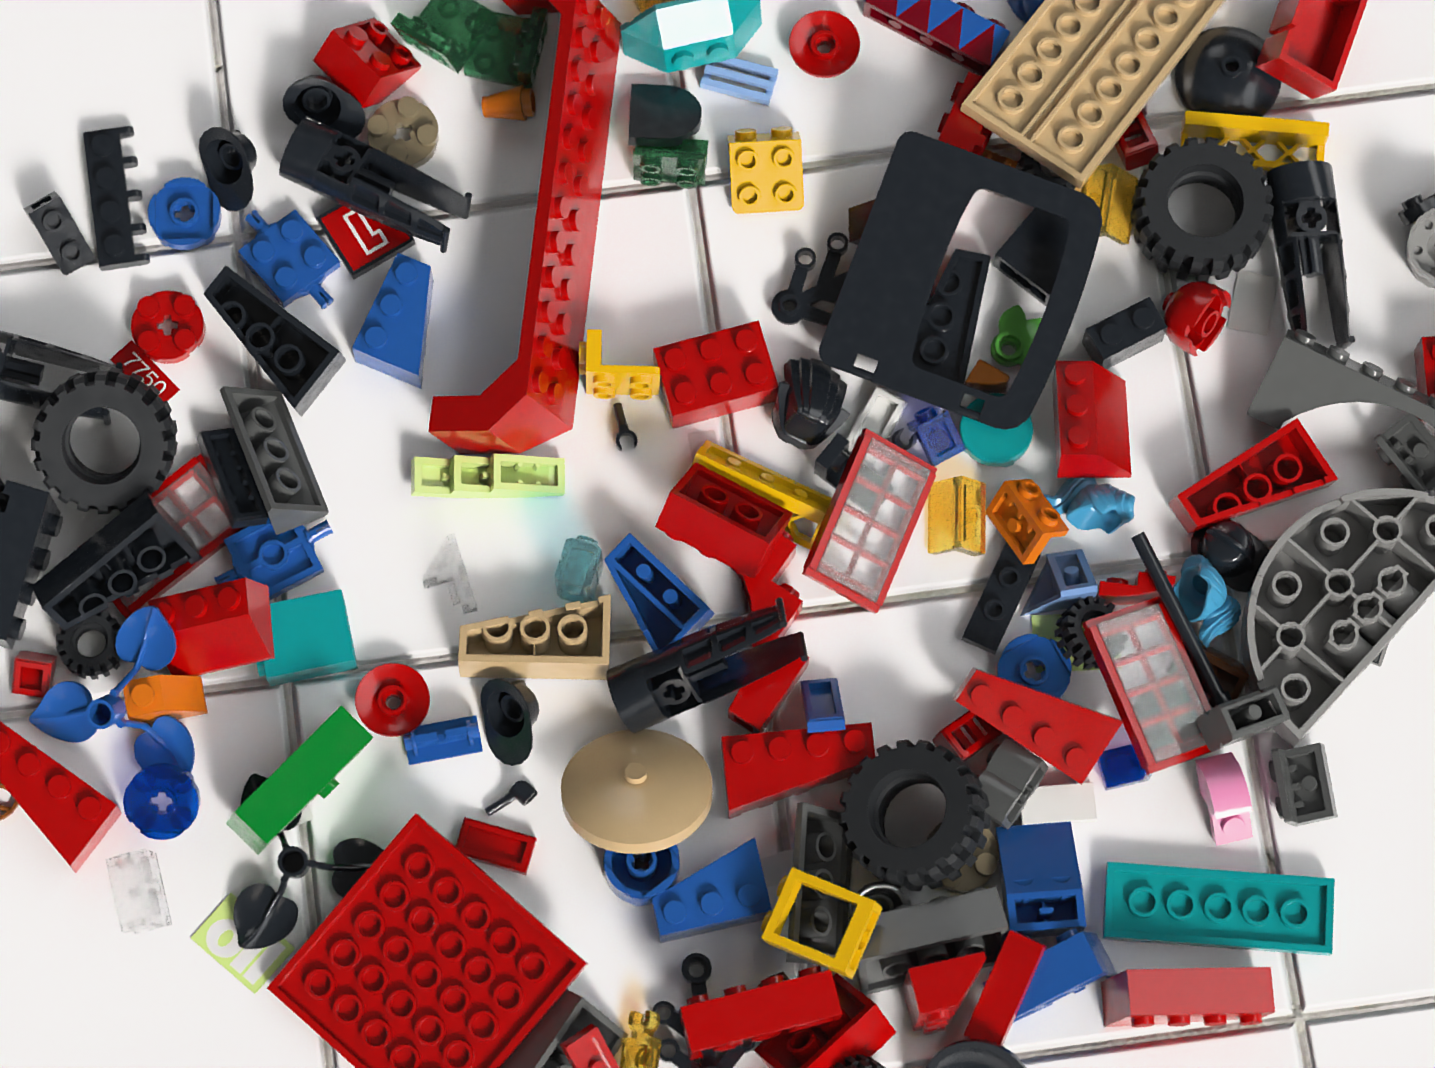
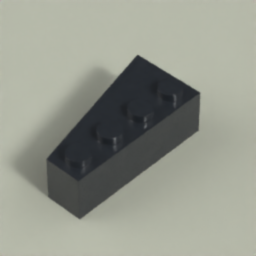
M226 265L203 293L301 417L346 362V358L338 349Z
M6 480L3 493L9 495L6 510L0 511V646L12 650L15 641H20L26 629V619H23L28 605L33 606L36 601V595L31 586L37 582L40 571L44 572L48 567L51 557V551L48 548L52 536L57 537L60 533L63 516H60L61 512L49 492Z
M146 491L31 587L41 608L62 629L67 630L107 609L108 603L125 595L128 598L140 592V586L158 577L160 580H163L174 574L173 569L188 561L190 564H193L203 558L188 533Z

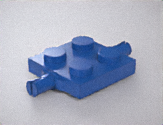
M295 209L278 222L271 223L270 225L267 224L257 210H253L252 215L249 213L245 217V221L249 223L257 235L252 241L238 250V257L284 309L297 298L309 294L321 306V309H326L327 304L330 306L334 299L321 285L327 276L340 268V260Z
M268 518L266 524L249 526L224 539V543L232 556L234 568L214 577L217 584L246 577L269 587V599L272 600L324 573V569L316 556L314 543L333 534V531L328 521L325 520L308 530L301 525L276 535L270 518Z

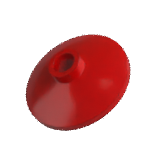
M819 10L806 14L794 25L789 37V51L794 63L803 72L814 77L831 78L843 74L856 62L860 51V37L855 25L844 15L835 11ZM827 45L831 50L828 53H821L818 51V47Z
M387 663L373 668L362 678L356 690L355 706L360 720L369 730L385 737H398L415 730L424 721L430 707V692L424 678L416 670L404 664ZM392 697H396L401 701L400 706L396 709L387 707V701Z

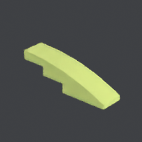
M493 453L491 457L453 455L451 459L414 456L411 460V496L528 498L563 496L565 494V458Z

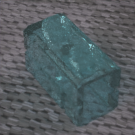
M578 535L576 539H566L561 554L562 560H559L554 575L557 595L561 599L571 602L580 601V603L594 601L597 585L600 583L604 570L602 549L598 546V541L582 535Z

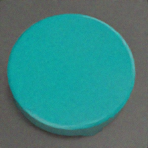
M991 393L990 395L1001 397L1005 394ZM977 398L967 408L981 413L985 401ZM964 416L961 417L959 426L960 444L963 451L975 461L991 467L1006 468L1012 466L1026 453L1033 436L1031 416L1019 427L1008 430L993 428Z

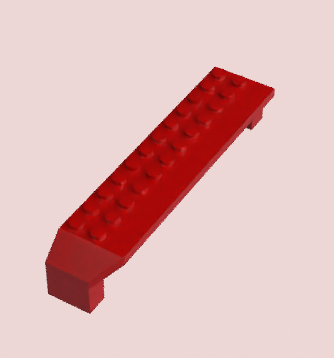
M502 0L516 15L560 13L561 19L518 359L480 395L433 396L428 432L459 454L522 453L573 429L579 382V341L584 340L621 36L620 25H622L600 0Z

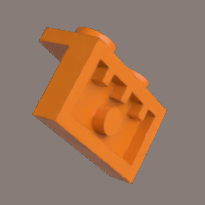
M1032 479L1004 481L985 511L1023 565L1034 564L1051 537L1065 536L1069 531L1058 511L1052 507L1041 492L1040 487Z

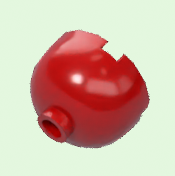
M1205 281L1189 282L1175 292H1170L1162 305V311H1164L1163 320L1168 327L1165 334L1169 340L1181 350L1194 357L1198 356L1196 350L1199 349L1203 352L1208 350L1219 336L1227 320L1221 314L1224 306L1230 309V294L1226 290Z

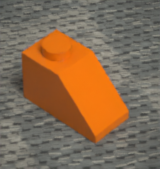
M154 675L133 679L123 689L129 720L146 722L151 725L157 718L164 715L182 719L208 714L201 676Z

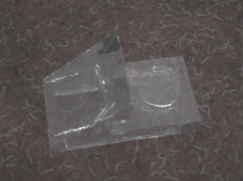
M455 533L448 534L424 574L422 581L424 589L453 581L454 583L447 584L453 606L460 604L465 615L478 611Z

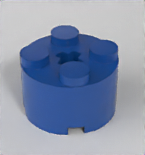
M677 845L660 851L642 854H625L605 850L604 872L610 889L621 900L634 906L651 905L652 898L676 885L678 881L680 857ZM639 858L641 861L649 859V869L644 871L642 868H638L636 870L635 859Z

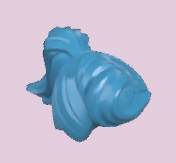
M1068 478L1054 496L1044 494L1052 507L1060 515L1066 513V519L1069 523L1081 530L1099 528L1107 534H1111L1122 525L1134 519L1135 496L1124 490H1119V488L1108 483L1098 485L1095 478Z
M1198 554L1185 559L1180 571L1181 578L1174 585L1173 590L1190 622L1203 620L1198 635L1199 640L1203 641L1205 648L1210 646L1212 639L1229 631L1237 624L1241 615V606L1236 598L1227 595L1225 582L1219 572L1207 558Z

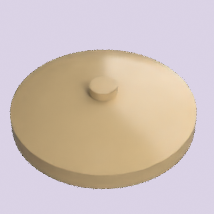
M629 729L617 731L591 741L572 757L561 779L563 812L575 832L597 847L625 854L656 852L682 842L702 825L710 811L713 797L712 776L703 756L683 739L666 732L644 729L637 733H633Z

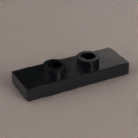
M234 427L199 432L197 442L231 529L266 524L269 516Z
M1005 543L961 640L989 653L996 654L1041 554L1034 564L1023 565L1008 543Z

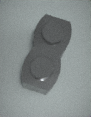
M1006 738L1001 744H996L992 747L986 759L988 763L987 768L977 777L983 784L981 787L982 791L988 796L990 806L985 809L986 813L991 816L992 821L1008 830L1019 817L1028 798L1037 789L1049 767L1043 759Z

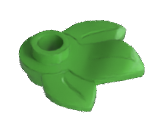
M1020 305L1007 309L998 321L999 334L994 337L991 343L990 352L994 361L1004 367L1022 366L1042 318L1026 320L1025 313ZM1010 345L1014 348L1015 353L1006 355L1002 351V347Z

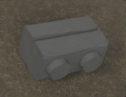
M1272 685L1260 691H1255L1220 704L1196 717L1208 749L1213 752L1269 731L1282 722L1289 720L1290 714L1278 687ZM1268 701H1271L1277 715L1273 712V710L1267 703Z

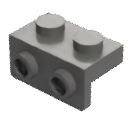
M1408 413L1385 433L1378 434L1374 438L1379 445L1375 450L1388 466L1394 463L1402 475L1398 478L1406 489L1430 493L1435 489V436L1421 419Z
M1319 742L1289 750L1271 749L1272 760L1269 761L1268 766L1273 782H1277L1279 796L1275 798V805L1279 817L1284 819L1285 823L1294 827L1338 818L1325 744Z

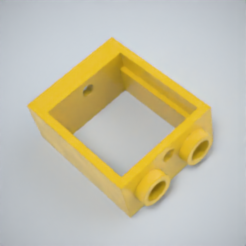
M792 867L789 875H784L779 882L776 896L779 898L773 911L769 910L762 921L761 932H763L761 938L775 948L853 979L883 908L872 899ZM802 884L856 906L835 958L780 936Z

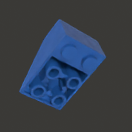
M1071 821L1011 826L1008 830L1004 827H996L1003 909L1008 923V932L1009 930H1014L1029 938L1059 936L1074 928L1077 929L1078 933L1084 931L1086 928L1083 888Z

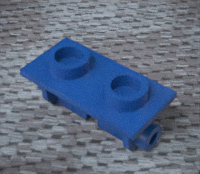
M477 715L420 725L403 736L409 766L483 752Z

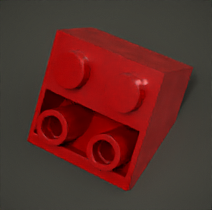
M375 17L332 29L312 60L339 88L357 99L362 108L383 102L422 67L413 57L412 52L407 47L401 45L389 33L387 26Z

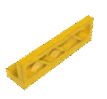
M1185 111L1181 123L1180 147L1183 146L1185 139L1189 137L1202 138L1204 140L1207 137L1218 138L1221 141L1217 145L1221 146L1227 144L1228 141H1237L1255 158L1252 165L1254 169L1262 167L1264 171H1270L1284 164L1299 162L1293 153L1301 147L1316 148V161H1324L1325 144L1329 137L1330 123ZM1265 144H1272L1283 155L1275 161H1267L1257 150Z
M706 440L696 452L691 466L697 462L793 512L794 514L785 531L794 538L793 542L811 549L832 498ZM806 518L817 523L818 525L813 537L811 538L799 532L794 520Z

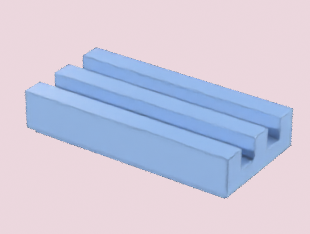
M738 58L706 64L700 88L769 106L779 69ZM715 65H719V66H722V67H726V68L734 69V70H737V71L749 73V74H752V75L764 77V78H767V79H769V80H765V79H761V78H758V77L746 75V74H743V73H739V72L727 70V69H724V68L716 67ZM711 75L733 80V82L766 89L765 93H762L755 90L711 79Z

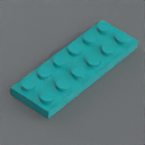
M1107 862L1103 939L1331 956L1333 952L1335 878Z

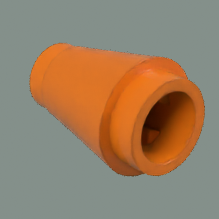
M521 85L489 96H483L482 112L484 118L527 121L528 117H535L536 101L533 89L524 88Z

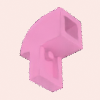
M1228 752L1195 760L1199 790L1208 806L1212 839L1216 846L1252 838L1250 820L1252 805L1242 769L1233 753Z

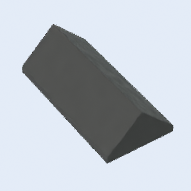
M223 386L219 391L276 535L325 517L329 513L328 507L282 393L272 390Z
M798 802L792 867L850 890L852 850L845 845L842 838L843 833L846 831L839 825L838 814L840 812L805 802ZM802 884L789 913L787 938L835 958L847 930L849 903ZM786 952V962L814 964Z

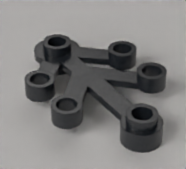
M834 232L828 237L826 246L828 252L817 284L804 292L802 291L808 271H811L816 265V254L807 247L800 248L795 253V269L789 287L778 292L771 303L772 314L778 322L785 325H794L801 320H807L827 327L833 311L829 313L811 305L821 300L836 304L848 272L846 271L835 276L841 256L848 250L849 241L845 234ZM834 240H840L844 243V246L841 249H835L831 246V243ZM803 255H808L812 261L809 264H802L799 258ZM787 301H792L796 304V308L788 311L784 309L783 304Z
M692 953L683 960L681 972L684 980L691 984L692 997L708 994L706 982L711 977L712 964L704 954ZM692 965H701L704 968V973L700 977L692 976L689 972ZM668 1001L656 1003L652 1010L654 1021L659 1025H668L684 1038L679 1014L675 1012L674 1006ZM660 1007H668L671 1010V1016L668 1019L662 1020L658 1018L656 1012ZM669 1038L659 1043L657 1054L661 1061L673 1063L678 1068H734L744 1053H749L754 1049L756 1041L746 1048L736 1046V1048L728 1050L718 1063L713 1048L702 1051L703 1057L701 1058L700 1065L694 1060L690 1061V1057L680 1051L679 1044ZM671 1044L676 1048V1053L673 1057L663 1056L661 1049L664 1045Z

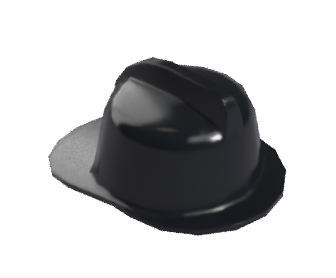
M310 75L298 79L286 89L283 96V110L287 118L296 125H299L305 117L309 116L353 138L358 137L362 133L365 125V112L360 102L351 94L336 86L328 77Z
M211 127L204 131L199 139V153L204 165L208 185L218 197L221 207L228 211L238 212L246 208L252 200L254 185L251 172L257 163L256 148L252 141L244 134H241L239 130L229 131L222 127Z
M1222 520L1207 528L1195 531L1191 538L1192 555L1199 554L1207 558L1219 572L1225 585L1238 592H1249L1261 564L1270 551L1259 538L1246 530L1240 523L1232 520Z
M499 678L489 680L482 687L480 694L489 748L494 756L503 764L510 766L522 764L529 757L533 748L532 726L537 721L540 712L539 702L532 690L526 686L524 680H516L511 683Z

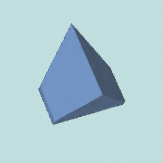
M1083 549L1046 554V563L1020 616L1068 609L1080 599L1084 600L1087 597L1094 596L1095 600L1098 592L1097 583Z

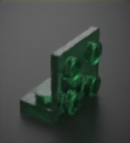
M430 0L418 17L414 15L410 19L398 12L390 24L405 43L458 74L496 23L498 16L495 12L474 0Z
M533 6L531 18L480 9L463 70L464 75L514 87L523 85L524 88L533 89L549 28L548 9Z
M685 139L682 140V144L672 147L636 146V148H633L634 181H640V183L647 186L674 183L678 187L685 189L696 188L697 185L705 186L709 140Z

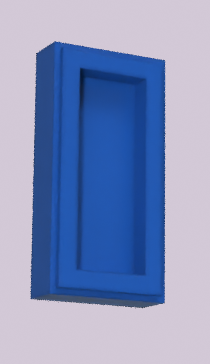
M827 678L800 681L807 732L845 730V717L838 679Z

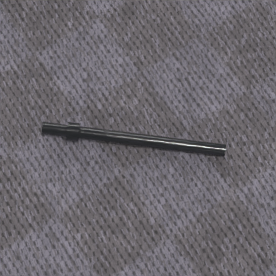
M1143 531L1131 537L1211 697L1208 699L1211 708L1233 700L1229 691L1223 690L1145 532Z

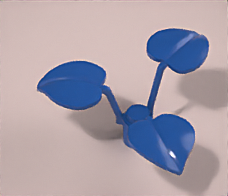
M147 606L132 613L123 622L117 633L115 644L117 655L123 661L134 663V666L118 685L110 690L109 694L93 701L90 691L82 684L75 681L60 682L45 694L39 706L29 717V721L47 735L72 743L86 741L98 729H106L114 724L119 728L132 727L143 729L146 732L140 734L134 744L135 759L139 766L152 776L185 782L191 775L195 760L194 743L187 727L178 719L168 715L157 718L152 727L146 722L126 720L124 718L126 706L119 697V693L139 672L141 665L150 671L160 670L170 664L176 653V638L171 626L159 608Z

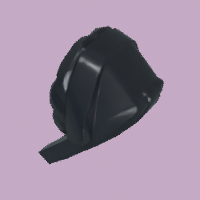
M800 357L799 360L790 359L784 364L785 381L779 382L775 405L771 414L775 432L778 438L785 443H790L799 449H814L835 432L851 415L842 407L847 383L840 379V374L818 359L811 358L809 360Z

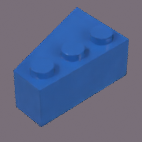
M397 253L352 346L355 362L422 389L423 366L426 355V339L434 283L430 265Z
M630 532L604 559L652 651L699 631L715 615L709 606Z
M755 837L652 898V908L660 943L762 921L769 910L772 911Z
M1074 928L1056 937L1058 944L1044 951L1013 1023L1053 1005V1002L1073 992L1076 994L1086 989V985L1104 976L1108 979L1117 974L1097 933L1086 931L1078 933L1077 929Z

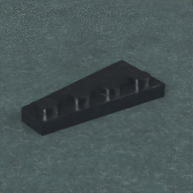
M955 249L935 288V292L926 306L912 358L914 365L918 368L964 385L990 264V255Z

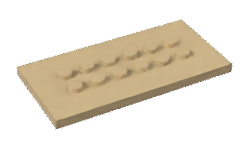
M1045 0L965 99L960 111L1078 189H1081L1226 0Z

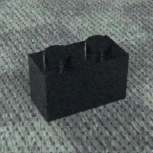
M1148 297L1086 328L1082 344L1092 361L1105 369H1109L1162 342L1168 327L1153 301Z

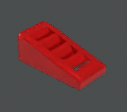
M1142 110L1134 119L1136 123L1130 124L1115 144L1126 171L1149 164L1150 160L1159 153V144ZM1141 134L1139 137L1125 141L1126 138Z
M968 711L941 729L932 739V742L936 747L941 745L965 762L1004 733L976 714ZM974 718L977 719L980 725L988 733L987 735H984L982 731L978 728V726L973 721ZM964 727L974 740V744L968 740L960 728Z

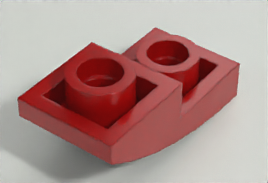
M1145 569V572H1138L1134 585L1128 584L1129 581L1126 579L1115 577L1107 578L1106 581H1100L1097 587L1096 599L1099 597L1105 599L1104 605L1109 603L1114 605H1130L1141 603L1160 595L1147 569ZM1164 570L1173 588L1176 576L1167 575V571Z

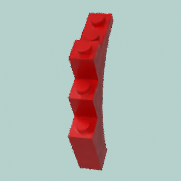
M785 530L766 564L754 579L737 573L742 582L750 612L776 605L775 600L778 597H781L784 603L787 626L752 644V647L785 636L802 611L803 600L799 598L800 593L786 583L777 584V581L796 555L797 545L793 543L794 538ZM809 657L805 662L798 658L777 671L740 688L728 709V718L751 734L763 733L807 669Z

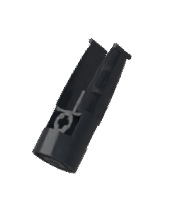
M309 116L299 123L290 137L279 168V175L374 221L439 245L441 253L447 252L450 228L424 212L393 197V191L463 219H468L472 193L467 192L463 196L442 182L396 157L367 145Z
M1309 160L1275 167L1266 173V185L1271 186L1273 193L1270 203L1274 206L1271 222L1281 277L1280 284L1283 288L1287 308L1286 315L1290 322L1291 330L1295 332L1296 329H1301L1308 332L1302 277L1313 278L1324 274L1336 346L1345 350L1356 339L1354 336H1350L1349 329L1350 307L1347 297V270L1344 264L1343 238L1332 165L1325 161Z
M0 330V343L6 344L4 352L0 348V400L41 410V406L51 394V392L5 381V378L39 386L43 379L45 365L12 357L13 353L28 359L88 372L89 369L94 368L109 371L112 367L122 369L124 374L121 362L116 363L115 366L89 355L80 354L51 343L48 344ZM92 408L80 415L81 417L104 420L105 425L111 424L110 411L107 408Z
M778 597L775 600L776 605L749 612L682 637L676 642L607 670L608 688L617 712L626 727L631 732L637 733L668 720L670 717L730 694L777 671L798 658H801L803 662L807 661L808 654L803 632L783 636L733 654L787 626L783 599Z

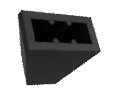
M1034 208L997 251L993 266L1044 306H1047L1064 254L1070 228L1069 223L1061 217Z

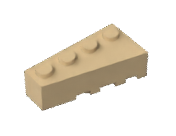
M611 594L599 596L598 600L584 603L575 601L566 603L565 607L546 611L537 609L528 611L527 615L509 618L505 616L460 626L458 652L460 677L607 680V670L610 669Z

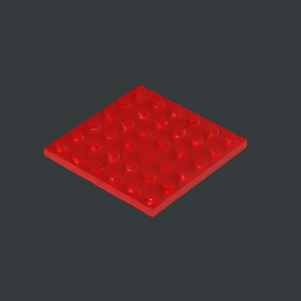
M415 813L269 984L267 989L355 1068H500L589 963L421 815Z

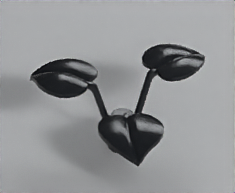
M256 773L251 774L244 786L240 805L268 778ZM302 812L283 831L295 828L301 819ZM282 831L278 837L283 850L278 856L277 864L283 875L277 892L267 884H254L245 888L235 902L233 917L238 945L243 949H261L278 943L291 933L298 919V907L293 900L282 897L289 879L302 878L310 868L334 871L332 886L337 894L344 898L384 850L368 840L351 838L335 846L333 850L335 864H328L310 860L303 849L297 846H289L286 835Z

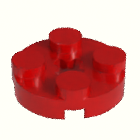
M172 290L159 291L150 296H144L139 300L131 320V333L135 344L151 360L162 364H174L184 361L190 357L189 354L197 346L199 348L205 336V321L200 308L191 296ZM167 319H171L173 323H178V328H173L170 335H165L163 329H158L159 325Z

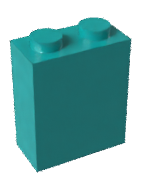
M342 589L270 603L275 658L256 662L259 677L266 676L270 687L358 669Z

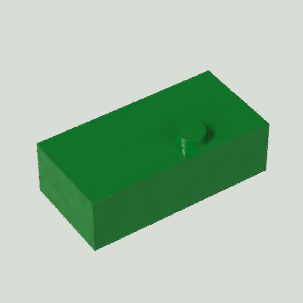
M341 705L234 811L226 824L259 855L318 795L325 799L340 784L335 778L364 750L374 737Z

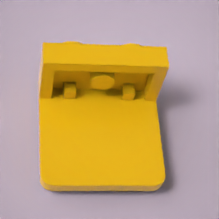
M780 126L771 128V133L757 134L756 129L745 128L735 130V135H727L732 209L735 213L798 211L803 208L802 144L799 131L792 132V127Z
M587 329V342L579 341V375H586V394H593L598 399H612L615 395H630V398L635 400H648L652 398V395H659V367L602 365V330Z

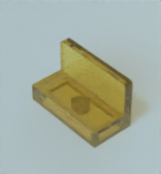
M1113 163L1099 165L1082 186L1081 193L1092 198L1100 208L1103 221L1099 237L1106 236L1120 245H1127L1130 241L1132 228L1130 212L1133 207L1132 200L1138 184V178Z
M962 475L933 483L928 495L929 554L938 555L951 551L961 552L974 557L985 554L986 483Z

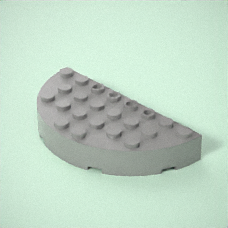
M1405 488L1367 489L1342 495L1339 499L1322 506L1319 505L1295 521L1276 541L1261 564L1248 592L1243 610L1241 625L1243 664L1250 675L1248 683L1252 693L1272 685L1278 687L1290 714V719L1273 729L1292 749L1302 741L1434 594L1435 497L1429 496L1424 491ZM1268 701L1267 703L1269 704L1273 712L1277 715L1271 701Z

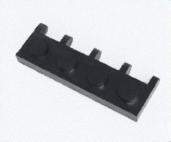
M132 126L83 132L98 262L101 271L142 266L151 263L149 254L135 253L133 236L143 235L147 233L146 224H132L129 202L143 199L141 190H128L125 169L137 167L138 158L136 156H123L121 139L135 136L134 127Z

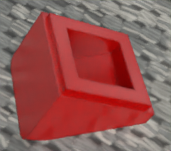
M26 650L20 651L15 657L12 693L43 698L52 688L57 656Z

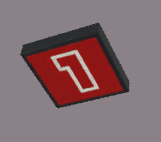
M341 204L316 217L318 225L353 280L395 257L397 253H402L416 244L413 236L374 221Z

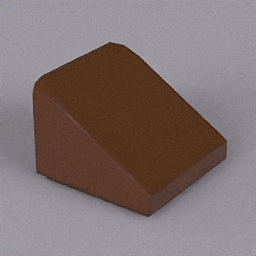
M979 359L967 377L965 385L985 393H1005L1011 377L984 360Z

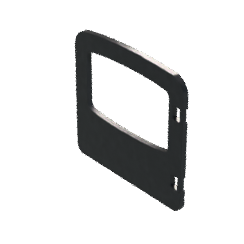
M913 131L905 132L897 140L819 346L820 359L824 364L993 428L1008 430L1019 427L1031 416L1051 375L1073 322L1102 229L1103 219L1100 208L1092 198L1079 191ZM979 190H988L1061 217L1069 223L1070 227L1058 274L1037 332L1007 394L1001 397L990 395L920 369L914 365L912 360L919 328L937 274L958 224L972 197ZM858 354L878 361L874 373L854 366ZM964 394L985 401L981 413L961 406Z

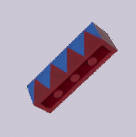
M951 0L864 1L863 16L982 77L985 76L1005 51L1009 43L1011 31L1007 30L1003 23L996 19H986L976 14L969 5L962 2L955 3Z

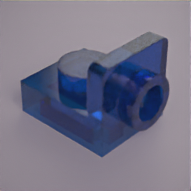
M933 406L925 407L913 415L914 420L906 424L909 431L916 434L930 465L934 467L966 450L947 410L941 408L934 409Z
M1132 744L1106 750L1097 761L1105 791L1146 782L1152 776V774L1147 775L1145 769H1142Z

